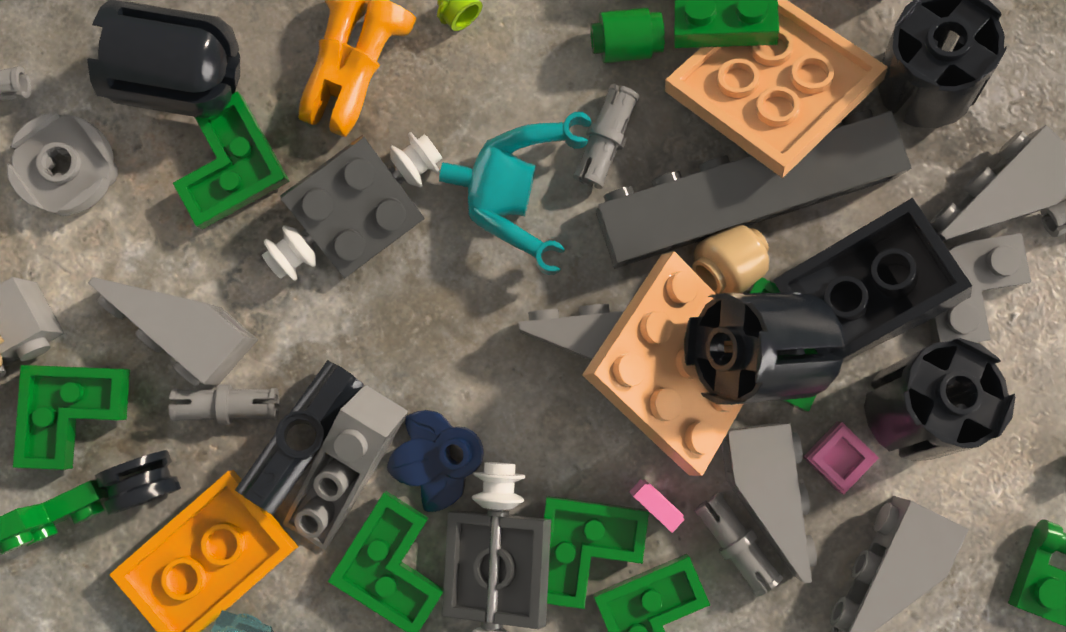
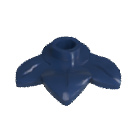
M431 410L411 413L405 417L406 429L411 440L401 444L393 451L387 464V471L400 483L409 486H420L424 511L437 512L451 506L462 497L466 477L476 472L483 461V445L476 433L466 427H452L441 413ZM453 444L458 445L463 451L461 462L455 461L450 455V448Z

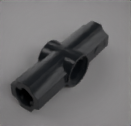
M327 360L291 412L279 422L276 433L235 491L274 516L311 461L318 455L340 409L364 384L339 365ZM297 424L310 425L316 432L314 443L303 451L291 449L286 442L288 431Z

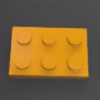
M234 470L227 471L109 574L156 632L204 631L299 547L272 514L235 491L242 479Z

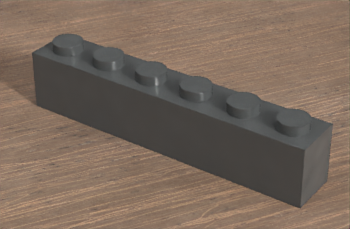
M871 109L844 118L842 120V127L835 128L827 134L783 178L747 153L748 157L732 162L729 161L727 155L708 160L699 165L701 172L685 177L681 176L680 171L661 175L651 181L653 187L634 193L632 186H628L605 194L603 196L605 202L598 204L596 216L614 269L700 242L709 235L740 224L750 226L899 177L912 169L892 110L873 116Z

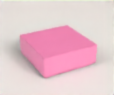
M836 422L803 456L841 494H845L879 459L843 422Z
M640 479L629 491L670 532L673 533L685 520L683 518L684 515L645 479Z

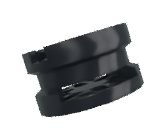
M168 450L127 461L95 475L98 487L105 489L108 499L104 502L108 516L181 489L177 476L170 475L168 465L172 461ZM150 467L149 471L135 474L121 481L119 477Z

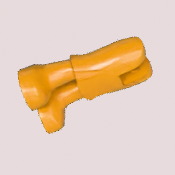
M325 0L330 9L324 39L319 40L317 61L300 99L299 120L310 125H316L323 116L330 96H334L338 99L331 114L330 131L342 137H346L350 133L361 113L370 80L380 67L377 61L385 43L390 36L408 35L416 22V17L411 12L389 0ZM365 15L355 48L348 45L356 23Z

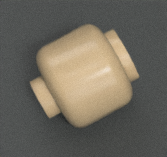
M743 224L707 236L696 246L692 270L715 294L743 293L760 278L764 277L769 270V256L767 253L769 246L767 240L758 230L748 228Z

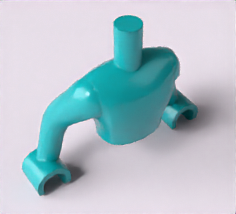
M574 112L566 118L565 122L528 124L509 130L485 142L473 168L443 162L440 169L439 182L468 187V214L470 219L490 234L535 257L536 265L542 273L555 275L561 269L556 266L546 265L541 257L549 250L564 253V247L556 241L542 242L513 222L502 217L508 215L525 217L536 168L535 164L522 161L512 153L530 145L565 141L569 147L581 149L587 145L588 140L584 137L573 135L569 129L574 125L590 127L592 121L587 114Z

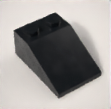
M913 197L773 280L781 293L811 294L820 298L832 308L843 326L845 346L815 348L818 354L827 353L842 357L844 359L843 362L931 320L970 298L972 292V284Z

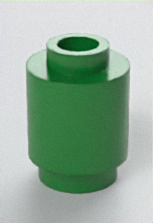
M648 8L600 12L599 23L590 24L592 53H601L603 63L651 59L652 54L663 53L665 31L662 13H650Z

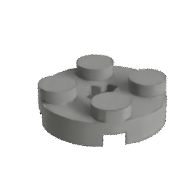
M57 113L40 115L21 127L14 136L10 146L15 150L12 155V165L7 163V175L14 191L29 205L59 216L76 214L95 205L107 192L108 187L116 181L118 176V168L114 163L113 151L105 135L91 123L76 116H61ZM59 153L65 157L71 156L70 169L65 174L56 173L53 175L51 170L57 165L54 157Z

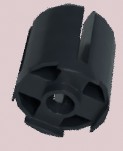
M108 0L100 7L92 24L93 26L102 27L98 59H87L90 82L97 96L108 98L116 104L198 118L213 117L223 112L230 102L232 94L235 93L240 79L239 45L233 28L218 16L129 1Z
M913 0L905 6L895 24L882 63L888 66L884 80L878 85V91L884 106L889 111L892 110L894 115L910 98L915 87H918L903 120L904 123L919 128H939L955 123L962 118L970 106L976 102L1007 49V46L1004 48L1005 34L999 22L1002 15L1000 10L989 0ZM959 35L960 37H959V39H958V41H957V43H956V45H955L953 51L950 52V49H951L952 45L954 44V42H955L957 36Z
M713 294L708 297L714 299L704 306L699 317H690L688 320L684 338L686 366L695 365L699 379L708 391L701 393L702 396L715 404L733 405L811 398L826 390L837 378L844 360L842 357L827 353H805L804 349L845 346L843 326L832 308L823 300L811 294ZM725 341H732V344H733V345H724V344H725Z
M957 338L947 342H936L878 372L871 382V386L875 390L866 394L864 409L868 427L880 445L889 452L899 449V456L901 458L911 461H923L977 448L989 440L1001 436L1012 420L1016 397L1015 393L1009 395L1006 380L996 365L1001 360L983 345Z

